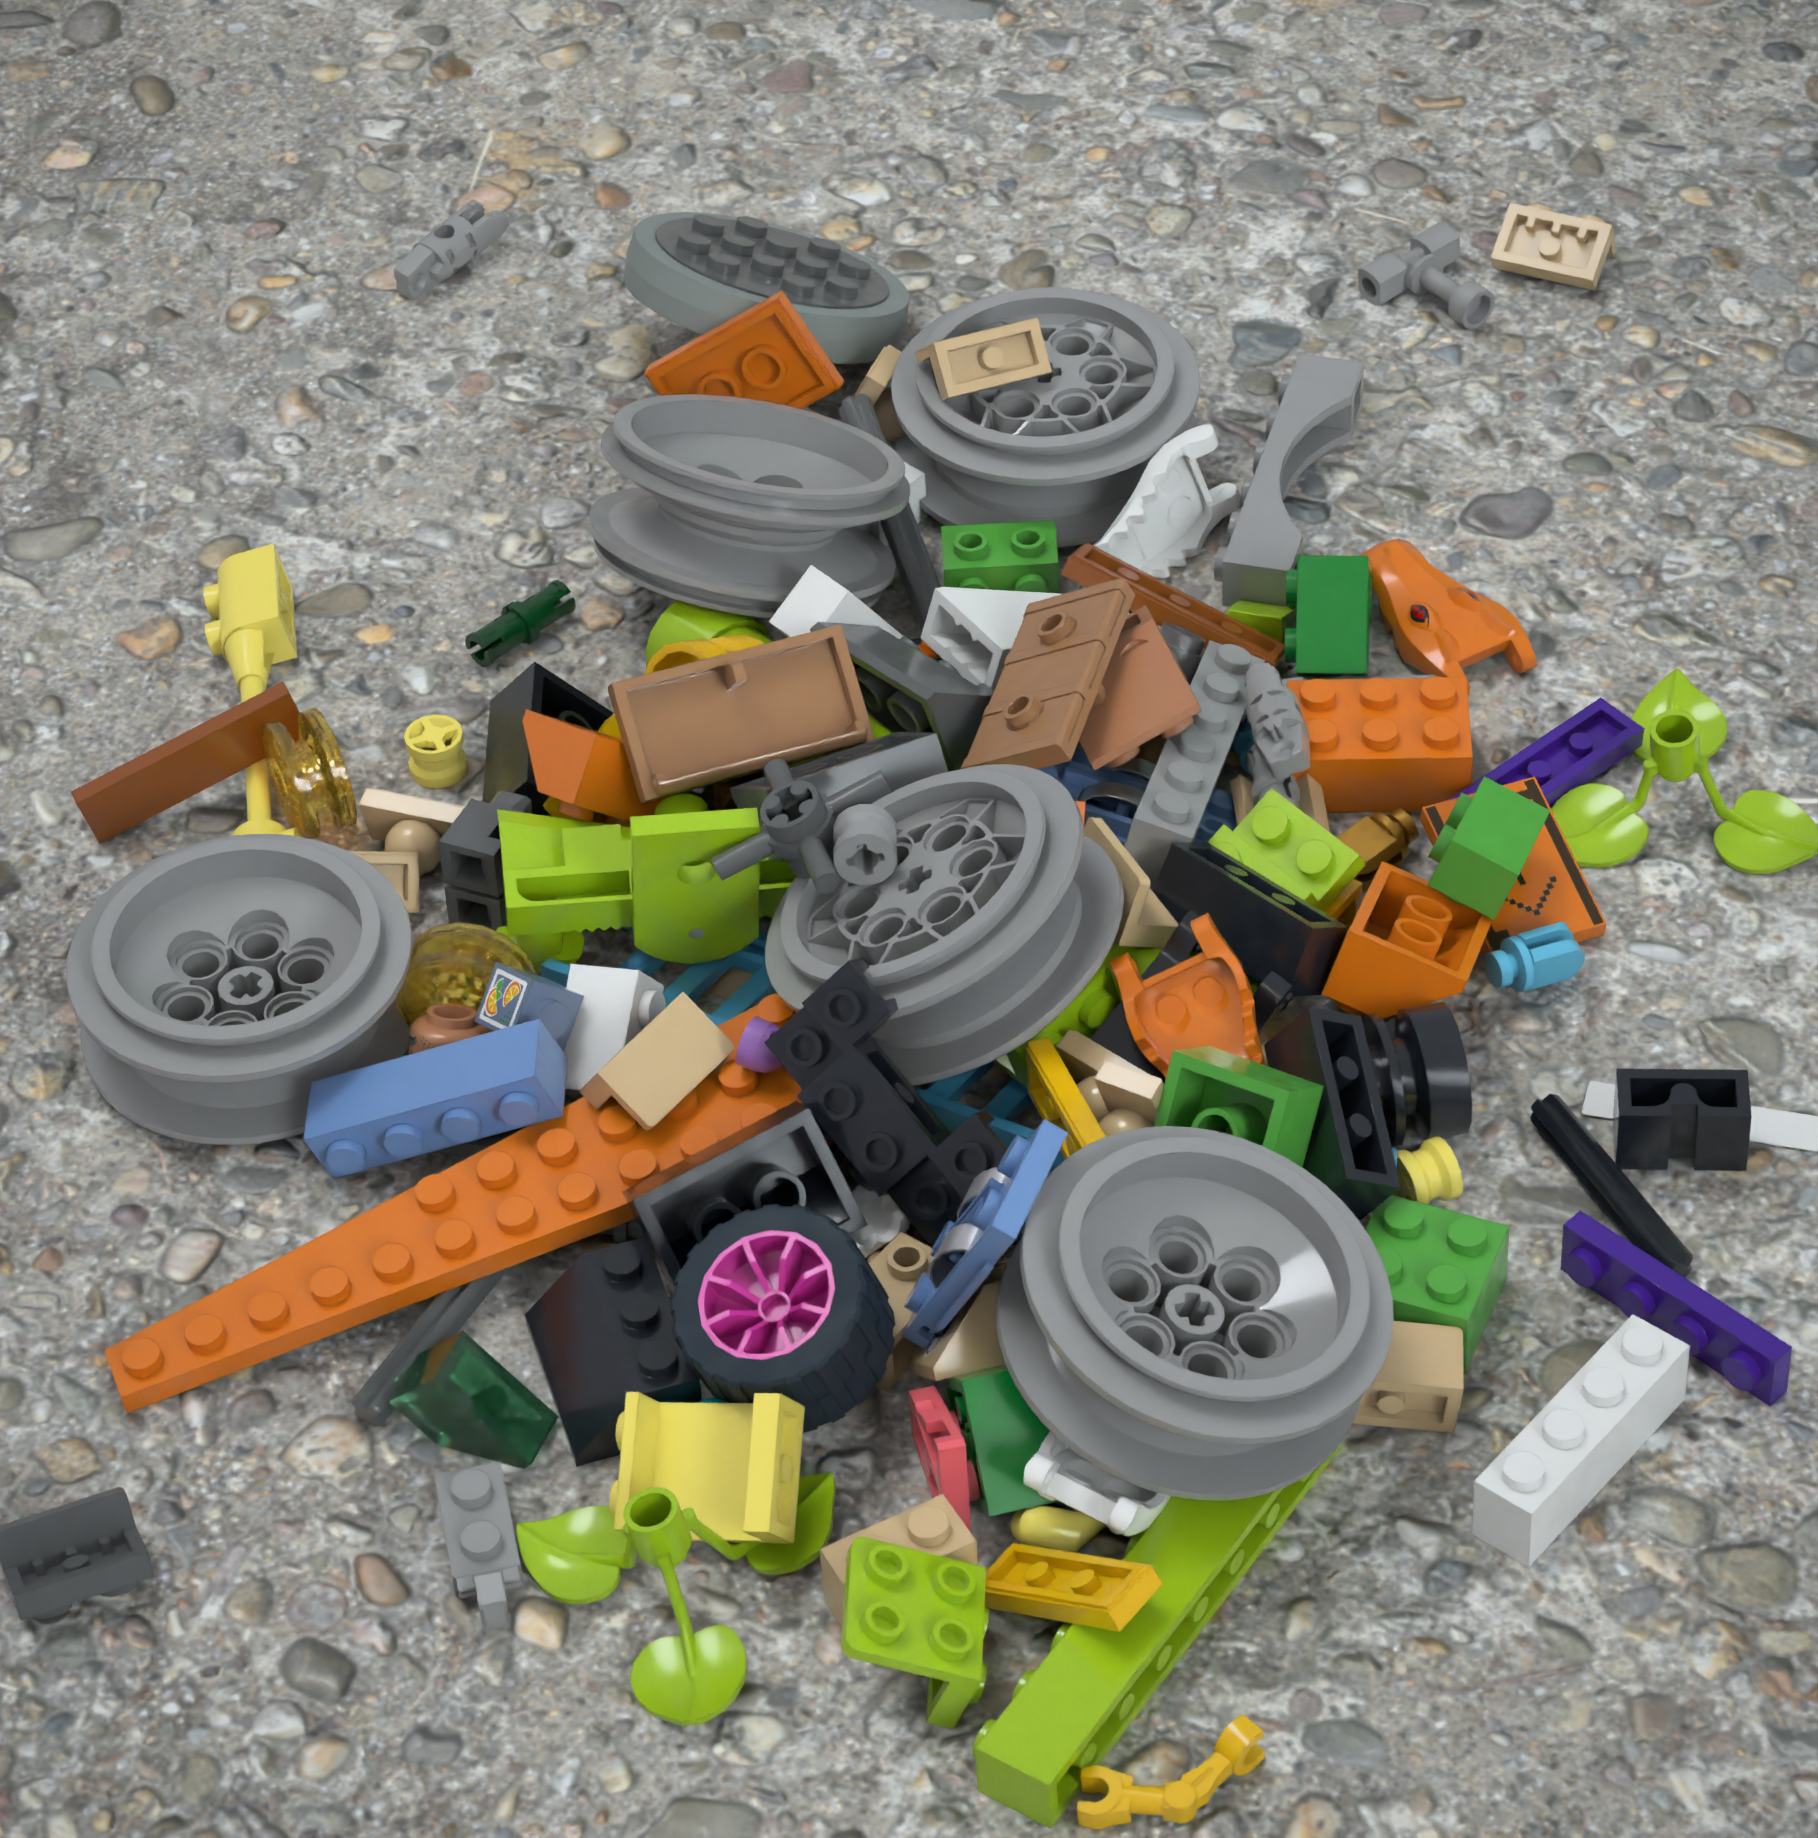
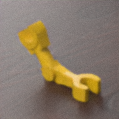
M1240 1715L1224 1729L1216 1742L1214 1753L1197 1768L1183 1774L1179 1781L1165 1782L1164 1786L1134 1785L1133 1776L1100 1765L1081 1768L1082 1792H1099L1105 1794L1106 1797L1099 1802H1077L1079 1825L1093 1830L1104 1829L1109 1826L1131 1823L1132 1814L1163 1816L1164 1821L1178 1824L1193 1820L1197 1810L1210 1801L1218 1786L1231 1774L1234 1773L1237 1776L1246 1775L1266 1756L1265 1750L1256 1743L1264 1737V1731L1246 1716Z

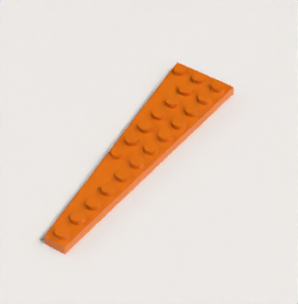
M771 994L763 998L758 1005L718 1025L717 1027L734 1044V1050L651 1130H645L613 1096L597 1110L585 1097H582L565 1106L562 1117L529 1125L438 1174L422 1178L414 1187L105 1349L104 1352L127 1414L635 1219L622 1193L623 1191L795 1101L802 1103L797 1095L803 1089L783 1065L778 1070L762 1073L736 1064V1052L739 1041L747 1024L753 1017H759L772 1022L781 1028L797 1012L786 1005L778 994ZM826 1140V1142H827L828 1145L831 1144V1143H834L833 1140H832V1141Z

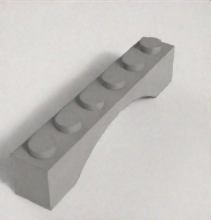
M1298 354L1291 375L1283 374L1278 394L1279 408H1271L1267 418V441L1258 442L1253 460L1254 477L1246 476L1243 481L1240 497L1241 512L1233 511L1230 516L1227 531L1228 547H1219L1214 565V580L1222 582L1223 606L1230 607L1238 600H1247L1289 607V605H1286L1287 569L1297 570V555H1303V535L1290 519L1283 501L1292 484L1310 464L1329 450L1352 439L1363 407L1364 362Z
M1209 640L1190 685L1202 711L1192 716L1194 720L1189 727L1167 738L1133 817L1124 847L1149 877L1150 889L1152 891L1171 844L1194 843L1224 763L1245 720L1246 707L1249 700L1245 690L1244 678L1250 666H1253L1255 662L1260 663L1263 661L1264 663L1265 660L1251 655L1240 646L1233 644L1222 645Z

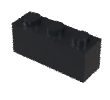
M1172 843L1153 889V893L1178 924L1189 911H1193L1199 917L1209 913L1218 931L1240 960L1245 973L1259 981L1257 988L1269 973L1274 971L1293 986L1290 991L1293 997L1322 994L1349 928L1210 843Z
M1308 1006L1264 1045L1267 1062L1271 1068L1324 1086L1303 1168L1335 1193L1360 1221L1401 1188L1362 1017Z

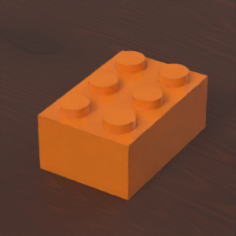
M1466 677L1287 680V688L1292 690L1298 697L1310 738L1311 767L1292 775L1297 780L1308 773L1322 785L1327 813L1392 812L1397 808H1401L1405 812H1421L1422 807L1447 801L1472 784L1473 755Z

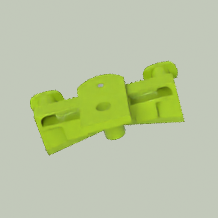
M677 794L662 800L656 806L654 815L630 817V827L620 826V824L611 825L497 809L507 926L498 927L494 932L492 947L499 963L529 973H541V964L548 958L568 965L576 964L583 953L585 939L582 931L584 929L593 932L597 928L605 931L609 927L618 930L624 926L633 928L634 946L650 956L674 963L710 962L732 955L759 937V918L765 915L771 919L773 918L781 899L797 876L790 870L786 862L772 861L767 857L723 881L719 877L711 858L760 833L757 808L709 811L707 803L701 797L693 794Z

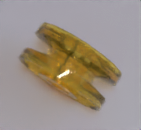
M312 708L298 714L297 728L299 741L297 742L294 741L290 732L280 720L264 724L261 727V740L266 764L277 798L290 827H297L304 838L315 839L319 837V809L323 808L328 819L338 830L355 825L357 823V810L348 771L331 728L322 713L317 708Z
M463 922L436 925L419 935L412 947L409 971L403 986L396 996L397 1009L409 1028H411L414 1020L427 1014V1009L432 1005L444 1003L469 1006L478 1012L496 962L532 974H536L535 968L526 952L508 936L486 926Z

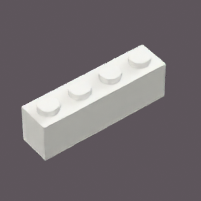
M1632 1314L1475 1479L1472 1535L1523 1565L1530 1567L1685 1400L1690 1345Z

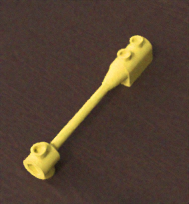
M274 543L226 558L218 568L217 584L203 587V596L210 617L213 620L219 618V620L205 623L207 642L214 656L222 655L228 662L237 688L241 692V703L264 692L271 665L297 658L293 586ZM268 757L245 768L248 821L240 825L233 832L232 836L281 834L302 837L297 827L286 829L282 824L272 820Z

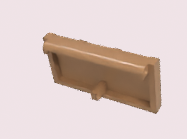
M1121 578L1027 605L1020 629L1010 653L1006 656L1002 666V673L990 702L981 717V724L961 769L992 764L1021 765L1041 769L1071 761L1092 706L1102 704L1106 696L1101 682L1136 595L1126 580Z
M841 624L611 683L608 686V693L641 804L764 771L765 765L773 759H782L787 765H791L875 739Z

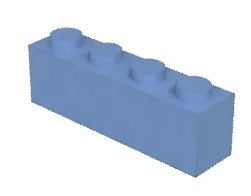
M539 1018L313 1081L310 1086L303 1140L334 1179L562 1117L568 1058Z

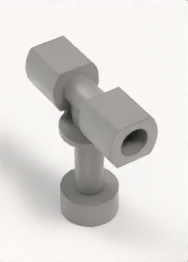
M1442 222L1411 238L1410 251L1398 257L1392 253H1386L1358 269L1359 292L1370 303L1381 305L1408 288L1416 295H1424L1431 291L1449 303V316L1467 329H1475L1481 326L1490 316L1495 303L1493 293L1477 282L1467 281L1460 285L1442 273L1445 266L1460 258V237L1453 228Z

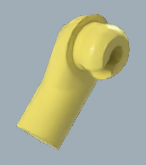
M1047 1505L1017 1510L1011 1520V1532L1018 1542L1030 1546L1074 1553L1107 1526L1076 1509L1067 1510Z

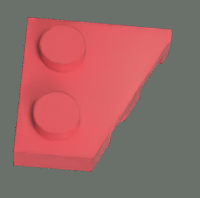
M935 1385L910 1390L908 1394L911 1434L931 1496L934 1498L944 1494L968 1530L971 1531L969 1502L980 1500V1493L973 1463L971 1460H967L966 1444L961 1434L955 1410L947 1409Z

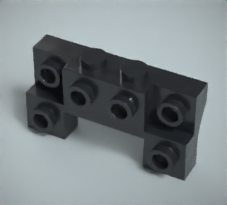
M862 957L849 960L802 1002L804 1007L764 1043L803 1089L797 1097L805 1106L809 1107L824 1138L828 1141L833 1140L849 1159L846 1162V1166L854 1180L864 1189L871 1192L875 1191L879 1197L888 1194L929 1245L936 1242L949 1220L954 1223L957 1221V1212L974 1178L985 1170L998 1168L1007 1148L988 1126L995 1119L987 1109L973 1114L958 1129L951 1133L874 1039L866 1041L889 1021L888 1019L898 1010L895 998L884 1000L863 973L870 967Z

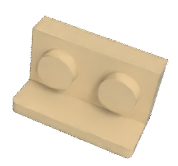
M1510 203L1490 260L1494 269L1595 291L1606 258L1614 257L1617 246L1612 224H1607L1596 216L1583 214L1575 217L1556 213L1551 208L1542 204L1532 203L1523 206Z

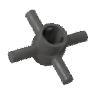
M773 759L764 767V775L772 792L765 798L760 808L763 831L712 857L711 861L723 881L776 854L777 857L783 858L786 861L790 870L796 876L811 878L818 892L823 894L833 892L840 884L839 876L834 867L833 853L835 845L833 842V824L837 816L846 808L857 804H870L890 794L892 791L881 770H878L827 797L826 794L819 792L812 783L803 780L795 781L784 760Z

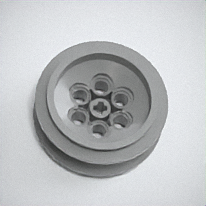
M1030 288L984 297L955 308L935 319L924 327L902 351L893 371L891 394L896 418L906 435L896 438L895 451L904 462L925 473L926 496L919 500L920 507L927 514L946 526L1055 520L1057 547L1096 542L1103 537L1134 492L1149 461L1159 449L1181 433L1199 426L1194 415L1200 396L1198 362L1186 339L1165 319L1138 304L1119 297L1070 288ZM1038 317L1052 372L1045 376L941 401L931 361L917 363L915 352L934 342Z
M1010 764L968 767L918 780L872 803L890 813L896 823L895 845L897 846V866L892 875L886 880L874 885H856L847 882L838 875L840 884L837 889L824 894L816 890L811 878L797 876L773 916L765 945L767 974L773 988L783 1002L793 1011L798 1012L804 1007L802 1002L847 961L862 957L870 967L863 973L884 1000L895 998L898 1010L888 1019L889 1021L866 1041L874 1039L912 1086L943 1080L988 1064L1024 1044L1059 1016L1089 983L1110 951L1122 918L1124 893L1120 874L1110 856L1099 844L1084 836L1081 813L1070 792L1061 782L1038 769ZM859 845L858 850L863 851V846Z
M247 834L210 839L168 852L147 862L115 883L96 901L78 926L67 956L66 981L68 994L73 1010L81 1024L82 1054L88 1074L95 1087L108 1103L133 1122L162 1135L189 1142L214 1145H240L279 1140L304 1133L311 1082L408 1055L410 1029L413 1021L422 1016L423 1007L419 977L411 960L412 931L409 915L395 887L380 871L357 855L319 840L299 836Z
M1179 1126L1145 1127L1109 1135L1084 1146L1057 1166L1044 1181L1026 1217L1022 1238L1014 1248L1004 1269L996 1302V1325L999 1344L1014 1384L1040 1421L1060 1441L1099 1469L1123 1481L1162 1494L1195 1500H1233L1267 1494L1295 1483L1321 1466L1336 1451L1347 1435L1358 1412L1361 1398L1375 1381L1383 1365L1392 1338L1394 1319L1389 1279L1372 1239L1358 1218L1324 1183L1291 1160L1259 1144L1218 1131Z

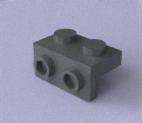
M122 1487L113 1488L0 1525V1563L9 1593L21 1621L31 1617L37 1619L53 1618L67 1612L73 1603L98 1595L105 1597L123 1595L135 1589L140 1581L155 1577L149 1553L137 1530L128 1496Z

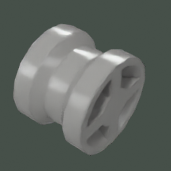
M857 804L846 808L837 816L833 824V842L835 844L833 853L834 867L838 875L847 882L856 885H874L883 882L892 875L897 866V846L895 845L896 823L892 815L882 807L873 804ZM859 845L863 846V851L858 850Z

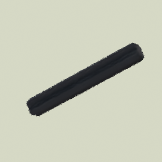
M1549 1094L1543 1100L1537 1099L1531 1106L1533 1111L1530 1117L1531 1122L1629 1241L1681 1276L1686 1277L1692 1270L1690 1263L1693 1260V1256L1560 1096Z

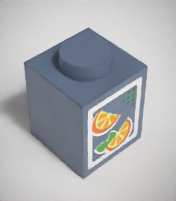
M496 962L474 1021L496 1031L540 1018L564 1052L584 996L548 978Z

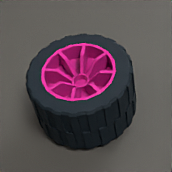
M773 1204L764 1205L763 1208L753 1211L748 1209L735 1214L731 1220L722 1225L719 1223L708 1232L709 1235L700 1244H696L687 1255L688 1259L683 1268L678 1271L674 1282V1295L670 1298V1314L673 1317V1326L671 1328L675 1341L682 1349V1355L714 1398H721L727 1403H753L754 1393H780L805 1406L803 1433L817 1430L821 1425L829 1422L834 1423L845 1417V1413L856 1405L859 1406L870 1395L869 1392L876 1382H880L887 1369L886 1363L889 1355L893 1353L895 1343L893 1337L895 1318L894 1311L888 1303L889 1296L853 1238L845 1229L839 1228L834 1219L824 1213L818 1214L811 1211L809 1207L799 1205L787 1207Z

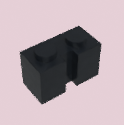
M1616 1068L1613 1141L1614 1159L1620 1169L1668 1170V1158H1692L1694 1170L1746 1171L1752 1118L1748 1070Z

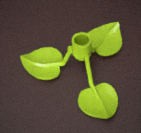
M1678 668L1663 678L1645 696L1631 717L1633 721L1644 728L1642 746L1632 752L1637 759L1643 762L1644 768L1643 776L1633 800L1627 804V799L1620 790L1605 784L1590 783L1571 789L1560 797L1551 808L1578 866L1589 868L1615 866L1634 857L1648 840V825L1635 813L1643 808L1654 776L1659 774L1667 781L1681 782L1688 779L1693 773H1697L1716 814L1726 820L1714 832V846L1721 860L1728 866L1747 874H1770L1792 867L1818 854L1817 825L1800 806L1787 797L1766 790H1750L1738 797L1733 810L1725 805L1709 771L1708 758L1716 754L1726 741L1728 732L1726 718L1716 703L1698 690Z
M831 1472L799 1477L794 1543L727 1542L699 1521L693 1508L688 1507L681 1511L676 1496L671 1491L659 1487L644 1489L629 1499L623 1513L626 1523L623 1526L624 1533L614 1529L615 1520L611 1515L610 1506L597 1505L574 1509L545 1520L517 1523V1540L525 1566L536 1584L547 1595L566 1604H588L608 1597L619 1584L621 1568L631 1569L635 1567L638 1555L646 1564L661 1570L679 1626L680 1636H666L656 1639L640 1652L633 1663L630 1673L632 1690L640 1706L649 1714L683 1727L700 1725L717 1717L734 1702L745 1683L748 1660L740 1637L728 1626L713 1625L693 1633L691 1620L674 1567L685 1560L691 1547L692 1537L690 1531L730 1560H737L746 1555L749 1565L758 1573L765 1575L791 1573L812 1563L820 1556V1549L827 1546L833 1527L836 1483Z

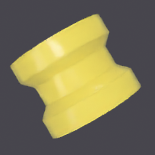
M435 714L424 716L413 721L406 728L404 740L407 752L410 754L408 761L411 778L418 785L435 789L449 787L459 782L466 775L468 764L465 751L462 749L464 743L461 724L454 718Z
M1440 1136L1424 1140L1419 1150L1409 1152L1405 1149L1398 1150L1397 1173L1401 1188L1394 1193L1395 1196L1428 1205L1431 1200L1437 1198L1443 1201H1450L1461 1196L1463 1192V1179L1458 1161L1450 1146Z

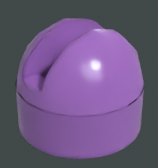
M753 1017L747 1024L739 1041L736 1052V1064L755 1072L768 1073L778 1070L782 1064L764 1042L779 1030L780 1027L759 1017Z

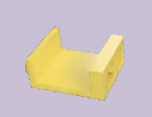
M626 1392L625 1409L619 1415L616 1423V1443L621 1451L619 1477L611 1487L609 1498L610 1512L615 1520L614 1529L624 1533L623 1526L626 1524L623 1517L624 1508L632 1496L644 1489L659 1487L671 1491L676 1496L681 1511L688 1507L693 1508L697 1519L727 1542L794 1543L805 1406L780 1393H754L753 1403L658 1402L640 1392ZM690 1531L692 1541L705 1542L703 1539H701L692 1531Z

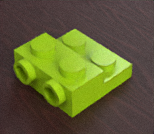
M1272 788L1233 831L1223 824L1207 842L1323 912L1326 911L1366 865L1359 854Z

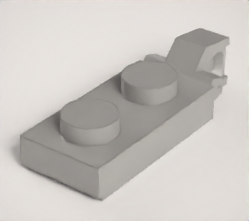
M501 1461L435 1473L434 1480L455 1596L459 1595V1598L477 1595L483 1632L509 1627L511 1624L505 1590L521 1587L523 1575Z

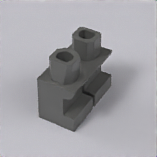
M503 790L499 791L490 803L471 799L439 840L443 881L447 884L444 889L449 929L492 940L494 932L498 927L507 926L497 809L533 814L531 799L527 796Z

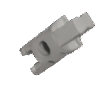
M474 199L417 242L405 258L394 268V278L397 282L398 293L414 300L439 283L447 281L507 231L510 222L507 219L508 216L497 210H492L491 213L488 212L487 216H484V205Z
M1263 661L1260 663L1255 662L1253 666L1249 667L1244 678L1245 690L1249 700L1246 714L1257 752L1265 760L1276 780L1279 781L1288 778L1293 773L1302 772L1311 767L1310 738L1298 697L1292 690L1283 686L1275 666H1271L1270 663H1263Z

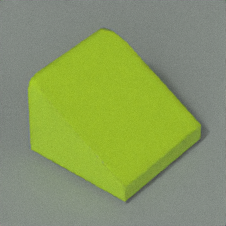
M1238 600L1228 608L1226 614L1285 644V630L1292 627L1296 616V609Z

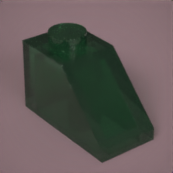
M463 1330L418 1353L389 1401L391 1405L435 1444L492 1461H501L503 1464L521 1469L532 1465L559 1417Z

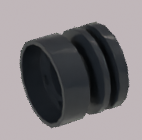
M1437 1002L1398 1009L1393 1040L1386 1023L1379 1014L1365 1015L1362 1022L1391 1147L1403 1144L1406 1135V1115H1409L1411 1123L1421 1140H1427L1435 1136L1443 1138L1468 1133L1472 1123V1096L1469 1071L1458 1026L1446 1003Z

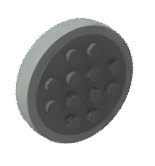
M674 212L650 216L637 224L626 253L624 283L629 292L655 313L702 335L776 293L783 291L833 364H856L875 361L883 347H887L889 344L897 348L907 321L910 300L909 292L904 284L884 267L831 240L767 223L753 217H736L699 212Z

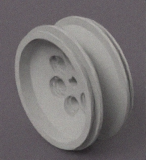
M701 394L655 396L631 402L617 411L613 423L603 432L601 452L605 460L620 474L640 487L620 490L600 498L590 509L588 527L594 538V550L598 557L610 569L629 581L685 603L728 613L763 618L773 617L810 565L850 591L869 608L879 601L883 590L891 584L896 570V561L891 551L872 534L855 526L884 520L901 512L909 501L910 485L905 477V464L902 458L889 445L873 435L827 416L790 406L739 397Z

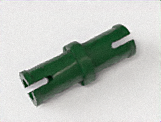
M554 580L547 587L522 603L520 601H513L503 607L500 617L466 636L465 644L467 649H472L478 644L481 647L471 653V657L480 666L487 667L494 660L521 643L529 645L539 639L542 629L564 615L575 611L574 597L567 599L563 603L560 601L562 597L571 593L569 588L561 581Z

